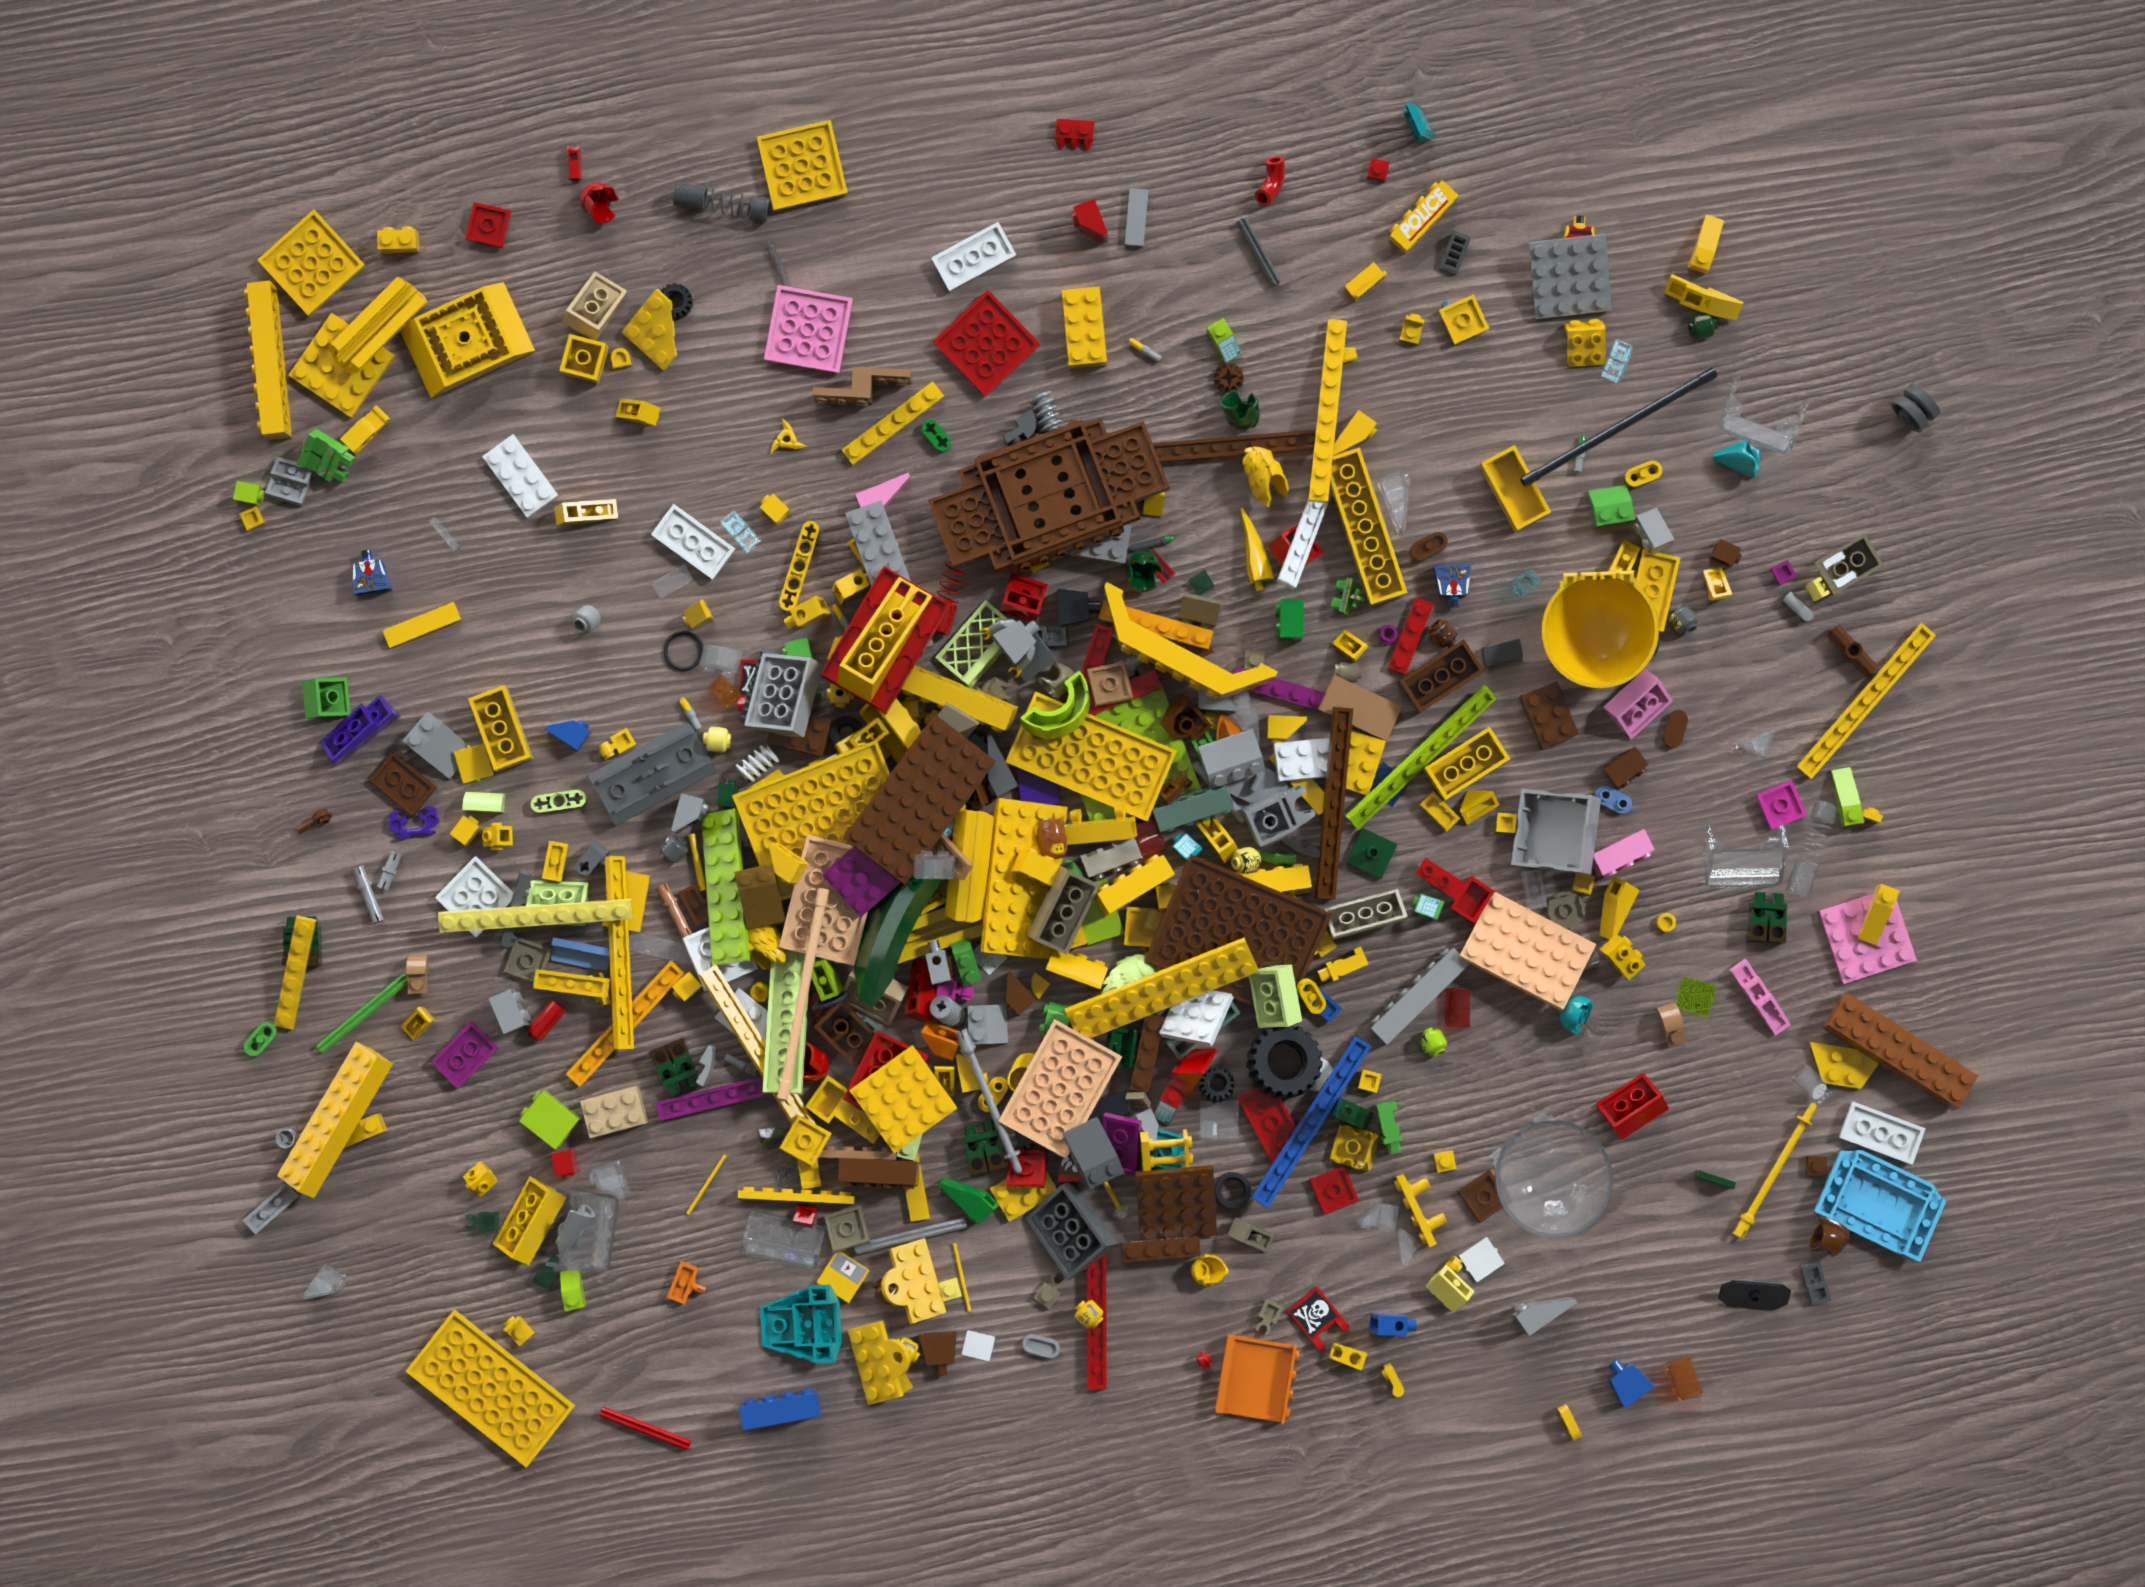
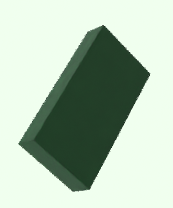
M1696 1170L1695 1178L1729 1189H1735L1736 1182Z

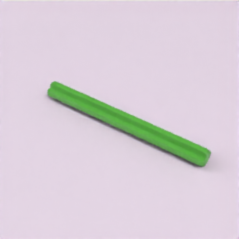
M402 974L316 1045L318 1051L325 1053L408 984V976Z

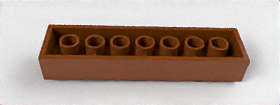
M1849 993L1840 996L1822 1027L1952 1111L1961 1107L1978 1077L1974 1072Z

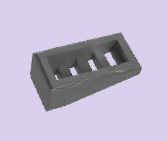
M1453 231L1439 269L1457 275L1471 237ZM1454 239H1457L1465 243L1464 245H1462L1460 243L1454 242ZM1451 246L1456 247V248H1459V249H1461L1462 251H1461V252L1455 251V250L1451 249ZM1448 254L1459 257V259L1457 260L1448 256ZM1449 261L1451 263L1456 264V267L1445 264V262Z

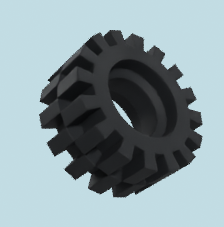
M667 284V287H663L661 292L667 298L673 294H678L683 300L680 307L671 310L672 319H681L682 316L686 317V314L690 313L691 307H693V299L689 290L682 284Z
M1210 1067L1200 1079L1199 1089L1202 1092L1201 1095L1205 1096L1207 1101L1211 1100L1212 1103H1222L1223 1100H1228V1097H1231L1234 1090L1235 1081L1233 1080V1075H1230V1071H1226L1224 1067ZM1220 1078L1224 1082V1088L1218 1092L1213 1091L1209 1085L1212 1079Z

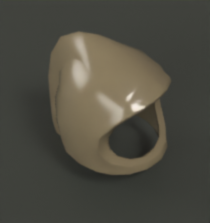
M1054 663L1045 678L1040 677L1038 681L1050 696L1063 703L1069 696L1064 682L1073 676L1075 672L1065 665Z

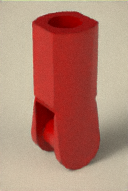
M568 146V179L570 181L582 180L580 146H577V148ZM571 155H577V160H571Z

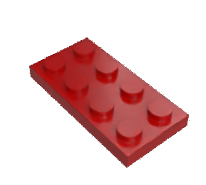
M1258 1087L1237 1098L1273 1164L1296 1128V1125L1282 1098H1271V1095L1261 1093L1262 1090Z

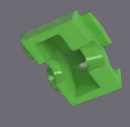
M1051 1001L1049 1005L1045 1004L1043 1015L1046 1016L1045 1024L1041 1023L1039 1030L1042 1039H1044L1054 1019L1068 1026L1069 1019L1065 1013V1008L1070 1007L1069 1005Z

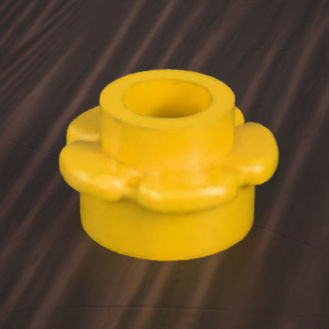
M1453 1256L1445 1265L1457 1273L1462 1268V1259Z

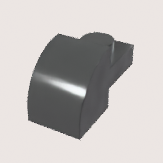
M1032 410L1015 419L1018 427L1003 436L1007 445L1011 443L1014 445L1017 441L1022 440L1021 437L1023 435L1027 440L1035 434L1036 418Z

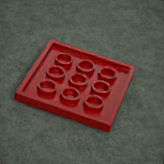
M989 290L980 296L933 341L937 348L985 397L1041 345Z

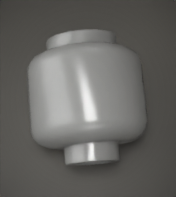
M589 605L582 606L572 617L573 626L581 633H590L601 622L598 610Z

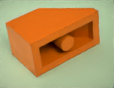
M926 1020L921 1033L923 1039L935 1055L954 1060L959 1046L955 1033L959 1031Z

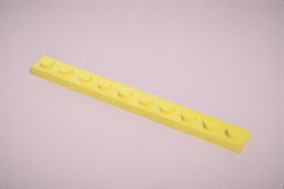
M631 899L438 913L440 933L633 919Z

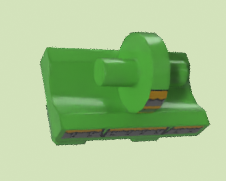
M1351 578L1337 580L1336 591L1343 592L1342 599L1334 597L1331 607L1349 616L1351 607L1357 608L1358 602H1364L1365 598L1360 597L1361 589H1356L1357 582Z

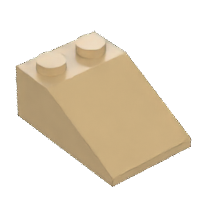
M594 271L567 308L563 323L587 338L596 341L620 305L627 290Z

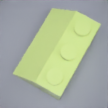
M531 881L526 906L588 902L589 885L584 882ZM584 922V923H570V924H556V925H576V926L579 925V926H585V922Z
M1292 965L1258 969L1259 972L1249 976L1258 1028L1289 1027L1302 1021Z

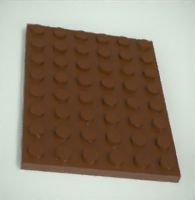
M1189 854L1144 960L1166 969L1245 938L1258 969L1276 965H1292L1297 988V984L1305 978L1332 913L1193 854ZM1249 976L1214 989L1220 992L1231 993L1235 999L1254 1006Z

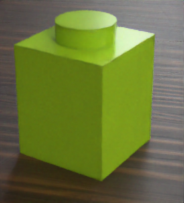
M237 481L233 500L260 506V502L264 500L265 491H263V487L260 485Z

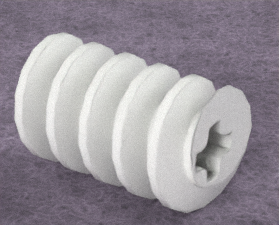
M760 745L761 752L754 750L755 757L748 755L749 762L742 760L743 767L738 764L735 765L747 782L748 779L752 782L755 781L754 774L760 777V770L767 772L766 765L773 767L772 760L777 763L779 762V759L768 745L767 748Z

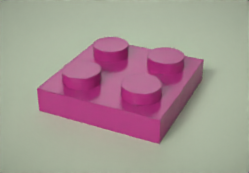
M1792 780L1756 795L1770 830L1807 815Z

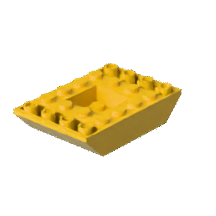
M504 282L483 286L417 316L400 330L431 399L535 352ZM464 332L470 334V339L467 342L460 341V335Z

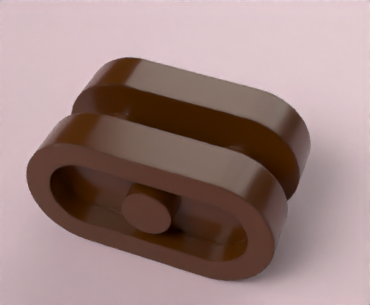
M1435 532L1416 541L1409 551L1411 559L1415 562H1422L1441 553L1447 546V537L1441 532Z

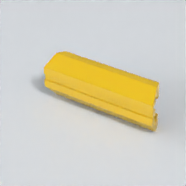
M396 277L330 344L329 348L334 360L347 372L358 373L427 303L425 296L401 277Z
M965 810L958 812L955 816L952 843L973 864L965 880H958L949 870L945 915L955 921L973 923L983 919L994 822V816L986 812Z
M945 908L919 916L904 946L898 964L929 954L927 942L939 940L940 948L944 949L950 947L951 943L982 936L983 919L973 923L955 921L945 915Z

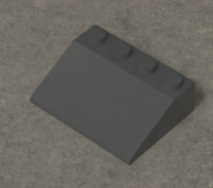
M1075 1182L1062 1184L1025 1218L1068 1281L1102 1258L1118 1244Z

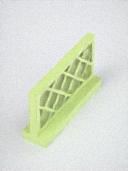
M985 600L935 658L968 687L972 688L1003 652L995 641L991 645H983V636L988 635L987 632L969 633V626L972 623H979V629L981 630L982 622H993L994 624L995 621L1007 620V618ZM988 607L992 611V618L982 619L981 612ZM980 636V646L970 647L969 637ZM961 637H967V647L957 648L956 641ZM981 649L979 659L971 660L970 650ZM967 650L968 660L957 661V651ZM954 651V661L946 662L942 659L946 652ZM968 663V671L962 676L958 672V664Z

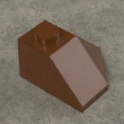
M1183 693L1168 706L1160 723L1173 739H1199L1213 726Z

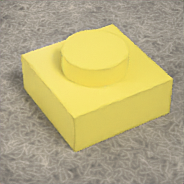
M957 1277L938 1283L943 1302L962 1296Z

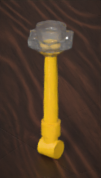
M1108 1181L1102 1183L1116 1206L1113 1218L1118 1217L1120 1220L1129 1215L1128 1210L1131 1208L1120 1205Z

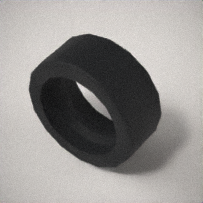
M1228 1172L1217 1179L1215 1196L1222 1206L1229 1209H1237L1248 1202L1251 1196V1186L1244 1175L1237 1172ZM1229 1179H1236L1243 1184L1244 1194L1238 1201L1230 1202L1222 1196V1185Z

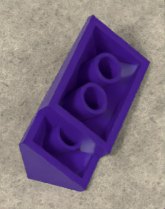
M380 694L367 707L361 703L320 743L331 761L335 764H341L401 715Z

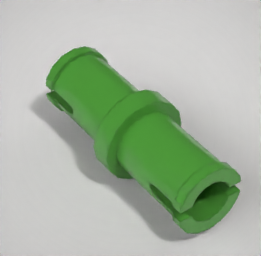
M1258 850L1261 862L1274 863L1275 866H1278V864H1296L1297 854L1279 853L1280 851L1277 850L1276 852Z

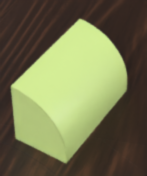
M465 792L462 810L504 813L505 794Z

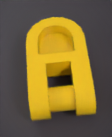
M1389 1362L1383 1365L1384 1370H1382L1386 1381L1390 1380L1394 1386L1393 1395L1401 1397L1404 1394V1387L1392 1364Z

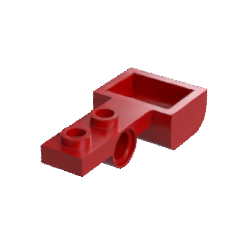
M1426 857L1415 872V875L1454 899L1449 909L1475 924L1495 893L1493 889L1473 876H1469L1466 883H1464Z

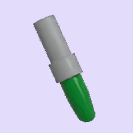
M1580 436L1578 445L1586 441L1583 436ZM1585 452L1576 457L1574 472L1582 473Z

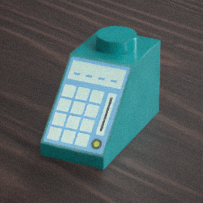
M1180 833L1172 841L1174 843L1172 848L1185 862L1189 854L1196 856L1202 850V847L1187 833L1183 836Z

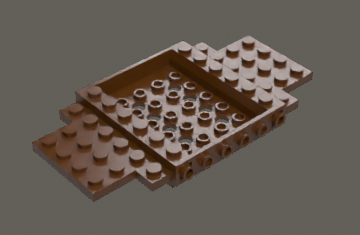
M1102 418L1086 424L1082 420H1074L1066 426L1053 429L1044 434H1035L1030 439L1019 440L1014 445L1000 447L989 454H981L974 459V465L958 470L964 487L929 499L928 502L953 569L990 556L996 572L1012 566L1018 572L1026 571L1031 566L1037 564H1045L1053 558H1062L1069 552L1081 551L1091 544H1100L1103 540L1110 537H1119L1121 533H1124V525L1141 520L1135 502L1168 491L1170 486L1144 421L1107 434ZM1054 457L1062 459V463L1058 466H1054L1051 461ZM1024 470L1026 476L1023 479L1016 478L1015 474L1017 471ZM1062 473L1069 476L1065 482L1058 480V476ZM1029 486L1033 489L1032 493L1027 496L1023 495L1022 489ZM1067 490H1073L1075 496L1067 499L1064 497V493ZM1031 503L1039 505V509L1036 512L1028 510V506ZM1074 506L1081 508L1079 515L1071 514L1070 511ZM1039 519L1045 521V526L1041 529L1034 526V523Z

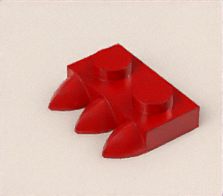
M1056 119L1055 141L1060 150L1066 145L1067 140L1072 150L1078 147L1080 141L1085 151L1091 148L1093 144L1094 121Z

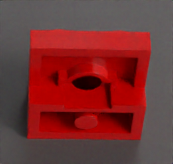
M1011 573L999 612L1030 622L1032 620L1036 622L1048 584Z

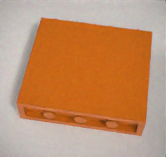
M1227 1334L1215 1412L1276 1421L1284 1424L1285 1419L1288 1420L1290 1415V1408H1287L1288 1400L1292 1401L1293 1389H1290L1291 1381H1295L1296 1370L1293 1368L1294 1362H1298L1300 1351L1296 1350L1297 1346Z

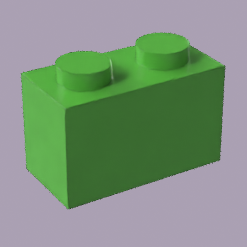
M969 938L951 943L963 985L968 986L982 981Z

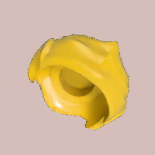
M1209 1254L1198 1256L1190 1267L1191 1275L1197 1284L1205 1287L1219 1284L1229 1273L1226 1265L1220 1258Z

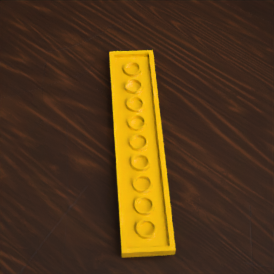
M1242 938L1065 1008V1013L1075 1031L1088 1038H1093L1255 974L1259 970L1245 938Z

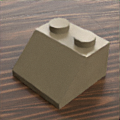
M1184 593L1178 619L1193 625V622L1198 623L1201 628L1205 629L1216 627L1222 601Z

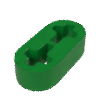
M927 420L923 423L922 432L936 450L947 452L951 448V439L934 420ZM928 424L930 426L935 425L934 431L937 433L935 436L932 432H926ZM937 437H940L943 441L946 439L947 447H939L940 443Z

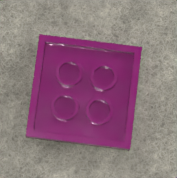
M855 847L849 849L822 873V876L860 917L900 884L898 880Z

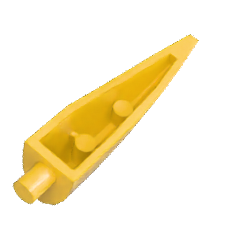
M1240 508L1246 543L1248 577L1250 585L1255 584L1256 592L1264 590L1262 582L1272 580L1274 576L1261 539L1244 509Z

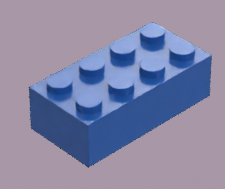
M810 1387L802 1389L801 1393L797 1394L794 1391L784 1392L781 1397H775V1394L764 1396L759 1401H756V1398L746 1399L739 1407L743 1430L819 1417L822 1414L819 1391Z

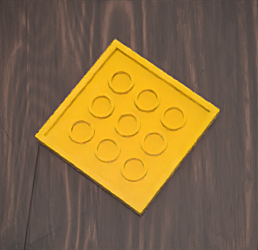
M831 120L757 137L774 211L848 195Z
M314 209L257 259L309 317L366 266Z
M331 313L291 370L289 376L353 418L395 358V355L382 348L358 373L347 372L334 360L329 347L349 324Z
M913 1045L849 1090L894 1154L957 1109L955 1103Z

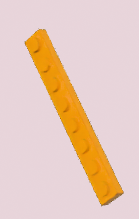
M672 960L632 1002L633 1030L672 989V986L686 974ZM613 1023L566 1073L579 1087L613 1053Z

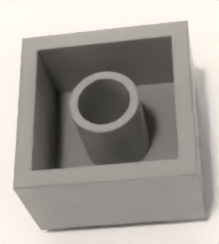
M509 989L489 998L503 1034H511L530 1025L531 1017L528 1010L523 1009L521 1003L524 1001L520 992Z

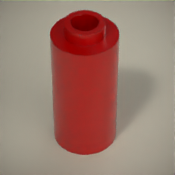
M551 999L527 1028L529 1031L528 1036L536 1042L538 1039L542 1041L566 1013V1010Z

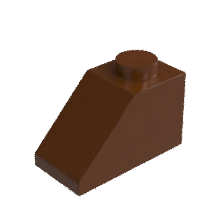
M1011 972L1007 974L1006 1001L1008 1005L1006 1007L1013 1015L1016 1013L1021 1015L1036 999Z

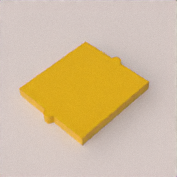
M484 743L475 746L468 745L467 748L454 751L463 784L475 780L480 781L482 778L494 775Z

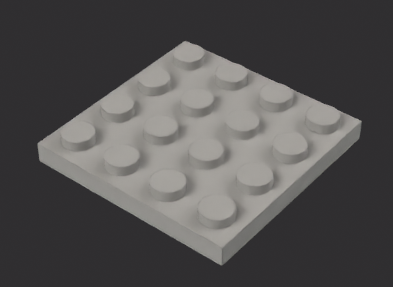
M1606 234L1529 242L1535 319L1612 311Z

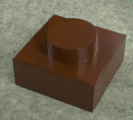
M1807 1156L1806 1175L1827 1176V1157Z

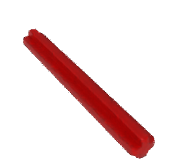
M602 1407L599 1416L681 1449L688 1450L691 1445V1440L607 1407Z

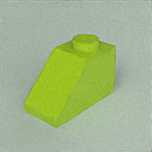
M580 1268L561 1271V1294L565 1311L586 1307Z

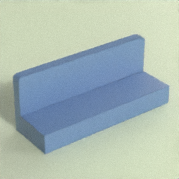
M553 937L552 961L601 971L608 970L610 961L609 948Z

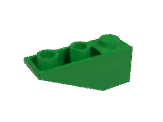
M947 1177L938 1184L941 1191L945 1195H949L954 1200L955 1205L963 1209L968 1214L970 1220L978 1225L999 1205L985 1190Z

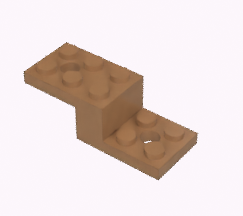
M853 367L852 389L813 387V397L815 401H818V404L822 405L837 402V405L841 406L856 403V406L867 407L868 404H872L873 382H877L878 385H888V382H893L897 386H907V383H912L911 370Z

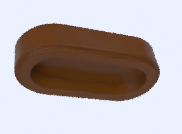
M1675 710L1668 716L1663 734V742L1667 747L1675 748L1683 741L1688 717L1682 710Z

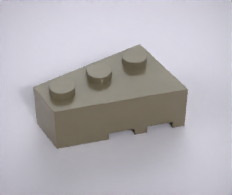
M1135 837L1133 839L1121 840L1080 856L1088 879L1093 878V881L1103 878V873L1110 871L1113 874L1121 871V866L1128 864L1129 867L1140 863L1139 859L1142 858Z

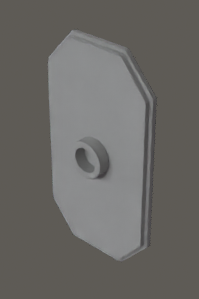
M1267 768L1263 772L1227 784L1230 794L1251 804L1273 793L1289 788L1286 781L1278 782L1277 773Z

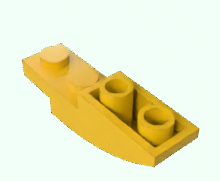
M1673 274L1670 276L1664 294L1680 300V304L1689 308L1732 320H1737L1744 303L1710 287L1708 289L1702 288Z

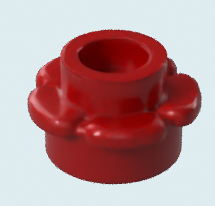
M1199 1352L1200 1354L1196 1356L1198 1363L1203 1369L1211 1368L1210 1363L1213 1361L1207 1352L1204 1354Z

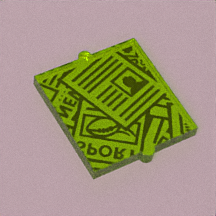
M1684 976L1681 988L1678 990L1677 1007L1708 1016L1711 1004L1714 1002L1713 997L1716 985Z

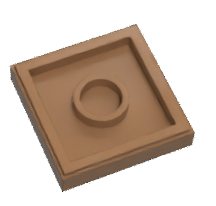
M1125 661L1087 669L1095 707L1133 700Z

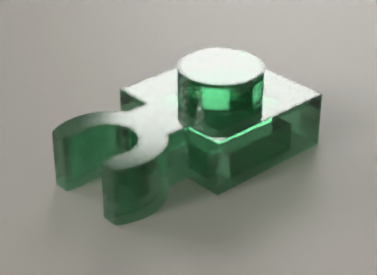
M479 1212V1217H476L474 1214L465 1215V1218L473 1219V1224L465 1225V1228L472 1229L479 1226V1231L498 1232L500 1212Z

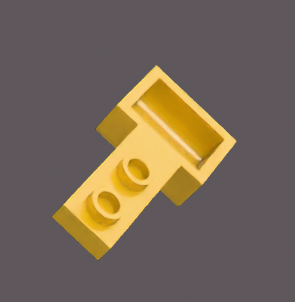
M827 1075L805 1107L828 1124L834 1116L874 1144L880 1136L879 1131L866 1113L843 1100L847 1088Z

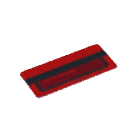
M1152 548L1151 551L1157 557L1163 573L1157 571L1156 575L1165 583L1175 572Z

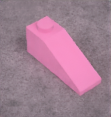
M909 473L855 494L860 507L882 500L885 509L911 479Z

